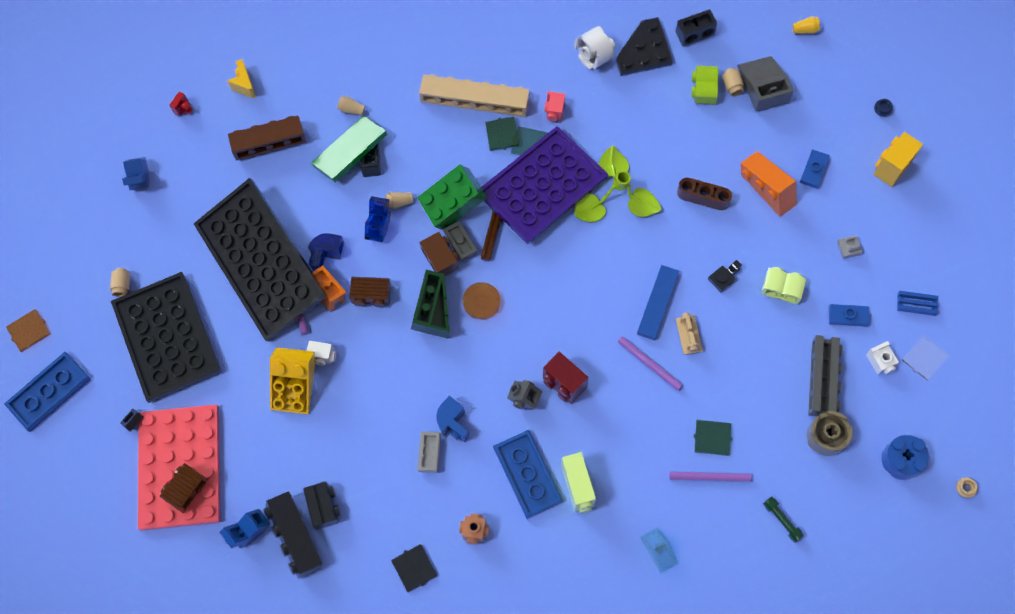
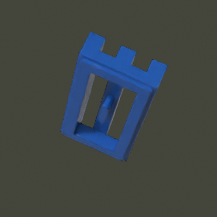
M899 291L897 311L936 316L938 314V296ZM902 303L932 307V309L904 306Z

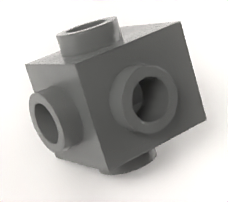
M523 380V382L514 381L507 399L512 401L513 406L518 409H535L543 391L528 380Z

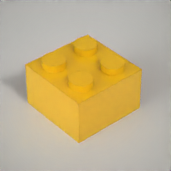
M903 132L900 137L896 136L890 143V147L885 149L879 157L880 159L874 166L877 169L873 175L892 187L914 160L923 144L906 132Z

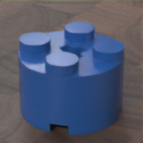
M901 435L885 447L881 455V461L884 469L892 477L899 480H908L918 475L927 467L929 452L922 439L911 435Z

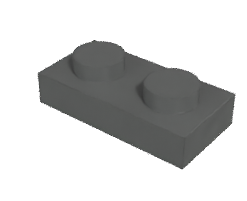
M460 221L443 229V233L461 262L478 253Z

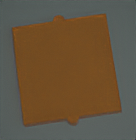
M36 309L6 326L12 337L11 341L15 342L20 352H23L51 334L45 325L46 321L40 317Z

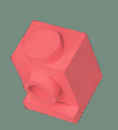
M547 91V101L544 112H547V120L552 122L562 121L565 105L564 93Z

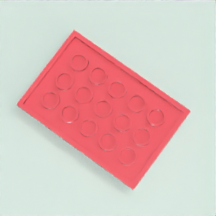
M215 404L139 412L144 417L139 422L138 530L144 531L221 523L219 406ZM185 463L208 480L184 513L160 498V494H162L161 489L166 483H170L173 477H175V470Z

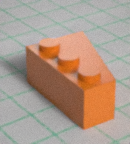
M756 151L740 163L742 178L756 190L779 217L797 205L796 181L761 153Z

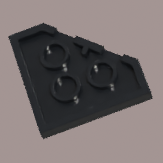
M659 17L642 20L616 57L620 76L672 65L673 61Z

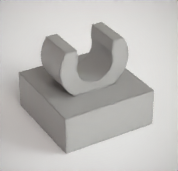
M857 235L838 239L837 244L842 259L862 254Z

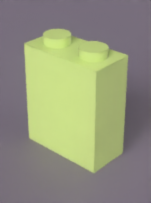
M582 452L562 457L561 467L574 511H580V513L591 511V507L595 505L596 498Z

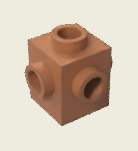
M471 513L470 516H465V521L460 522L459 533H462V538L466 540V543L478 545V542H484V537H488L490 525H486L487 522L485 518H482L483 515ZM477 525L478 528L475 531H472L470 529V526Z

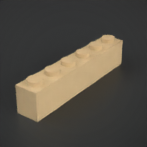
M432 74L423 75L419 91L422 103L526 117L530 99L529 89L523 87L515 88L504 84L494 85L488 82H473L468 79L458 80L453 77L444 78Z

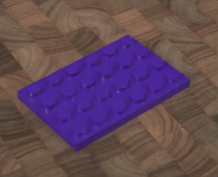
M556 126L481 188L487 196L484 202L525 243L529 244L608 177V173Z

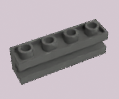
M816 335L812 340L808 416L817 417L827 411L839 412L840 401H837V394L841 390V382H838V375L841 374L842 370L839 356L842 355L843 346L840 344V338L831 337L830 340L824 339V336Z

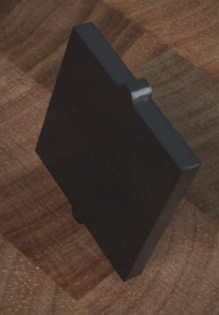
M421 544L409 551L405 550L403 554L391 560L407 593L419 586H424L426 582L437 577Z

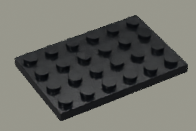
M183 272L174 274L111 301L142 391L148 403L222 372Z

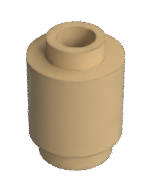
M735 68L727 69L722 75L726 90L730 93V96H738L744 92L745 87L740 71Z
M117 268L111 272L110 291H112V296L121 297L130 291L131 273L127 269Z

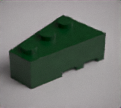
M426 269L411 330L448 339L450 326L448 321L445 274Z

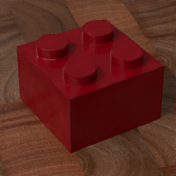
M560 351L543 367V383L549 389L553 388L556 390L558 397L562 401H568L572 405L587 389L589 377Z

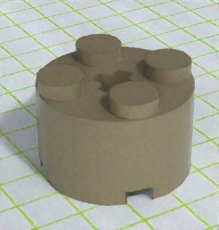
M827 411L822 413L808 427V446L824 456L837 455L850 443L853 436L852 426L847 421L848 419L839 412Z

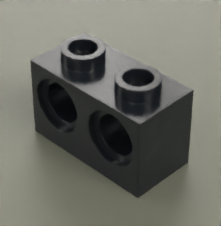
M709 9L677 20L675 33L681 45L685 46L715 35L717 21Z

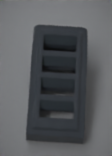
M378 143L374 149H371L366 154L367 156L360 159L363 177L381 175Z

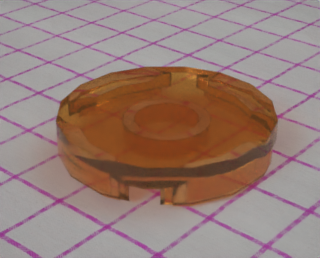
M485 282L475 283L465 290L463 307L470 317L486 320L493 317L499 310L500 295L491 284Z

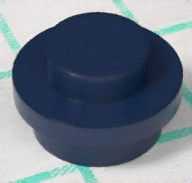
M888 99L878 100L874 105V111L879 116H888L893 110L892 102Z

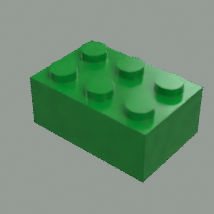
M459 164L417 198L434 227L443 230L456 223L486 200L487 196L471 170Z

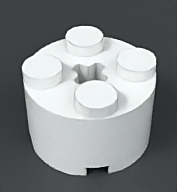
M597 26L576 38L574 47L575 50L578 49L580 52L578 55L580 61L588 69L593 68L594 70L613 58L615 43L611 38L607 37L600 26Z

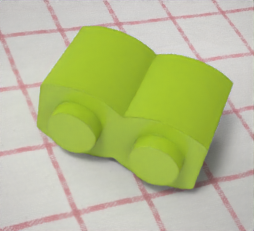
M696 66V70L692 71L691 82H695V87L692 86L691 97L694 98V103L716 104L718 96V66Z

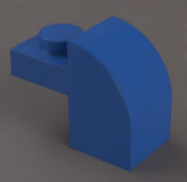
M145 157L123 161L126 177L122 178L123 185H128L129 190L148 188L149 172Z
M450 395L437 410V424L444 436L450 430L449 434L457 441L461 439L465 442L470 437L469 432L457 423L464 415L465 409Z
M260 509L245 513L238 523L224 527L219 533L230 548L238 546L241 549L258 538L271 523Z

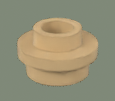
M961 478L956 484L958 494L964 498H971L977 493V484L971 478ZM963 485H967L969 491H965Z

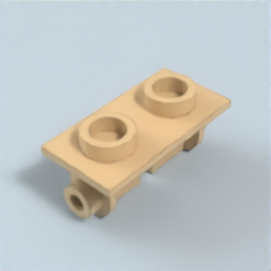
M683 313L682 317L675 318L683 354L703 352L695 316L690 315V313Z

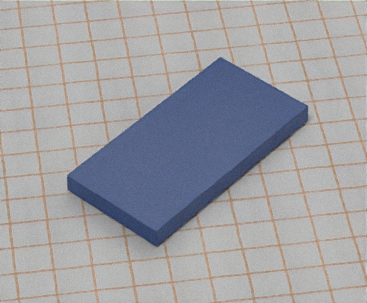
M65 351L6 401L4 405L23 427L31 432L91 378Z
M529 430L493 446L526 519L563 502Z

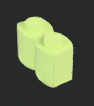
M779 267L769 268L765 275L761 294L789 303L799 304L802 299L806 278L802 277L799 273H786Z

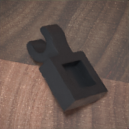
M736 260L727 269L722 265L708 277V280L721 293L735 281L733 275L741 269L742 264Z

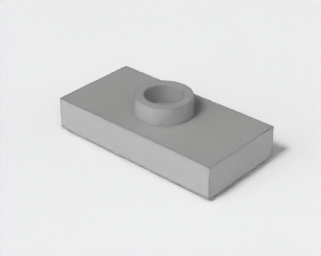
M421 431L418 472L438 473L441 432Z

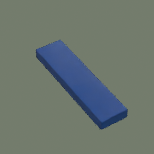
M661 265L637 335L652 340L656 339L679 270Z

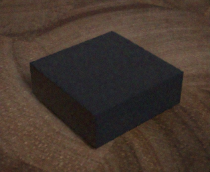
M133 408L120 424L131 432L144 416Z

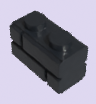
M327 481L303 488L313 528L319 530L338 524V517L341 516L338 504L334 505L333 498L336 497L333 485L329 486Z

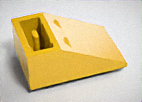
M276 347L270 356V410L309 414L315 370V352Z

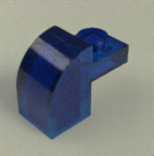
M371 196L369 199V216L365 222L364 239L377 242L384 241L390 223V199Z
M325 233L312 239L308 245L311 253L309 266H311L312 271L324 265L325 257L340 260L344 247V240L341 235Z

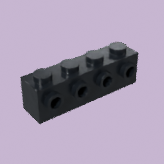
M288 491L266 500L264 513L268 520H272L274 525L272 526V531L275 537H279L281 540L280 548L284 557L288 556L290 560L288 566L292 575L296 574L297 578L300 579L320 570L322 562L290 492Z

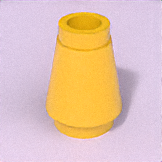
M811 16L793 23L794 34H815L817 31H820L818 17Z

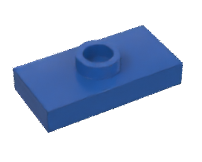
M812 149L799 183L817 189L830 155Z
M830 304L828 306L829 324L869 326V306Z

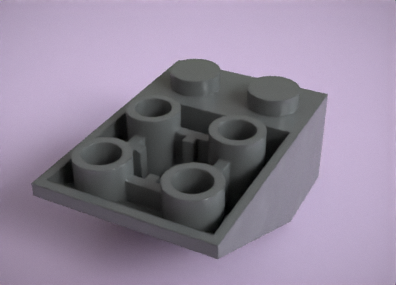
M772 56L737 65L755 111L790 102L794 92L788 76Z

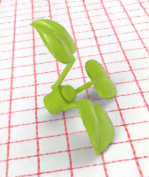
M612 145L603 153L598 164L608 173V177L613 176L612 187L600 201L596 195L588 193L576 203L574 215L584 222H597L601 220L606 213V208L602 203L614 189L618 191L627 189L628 196L631 198L628 201V208L637 217H647L661 211V207L654 195L646 189L636 188L633 194H631V185L629 184L631 176L628 173V161Z

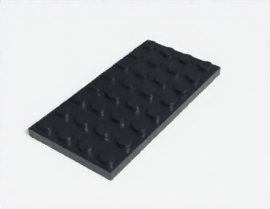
M248 178L193 223L265 341L270 342L328 296L251 178Z

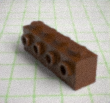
M299 115L288 116L282 120H273L263 125H254L244 130H235L232 133H228L231 151L236 161L306 143Z

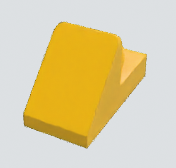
M243 60L235 61L238 67L235 69L237 77L227 80L230 89L245 96L255 98L256 95Z

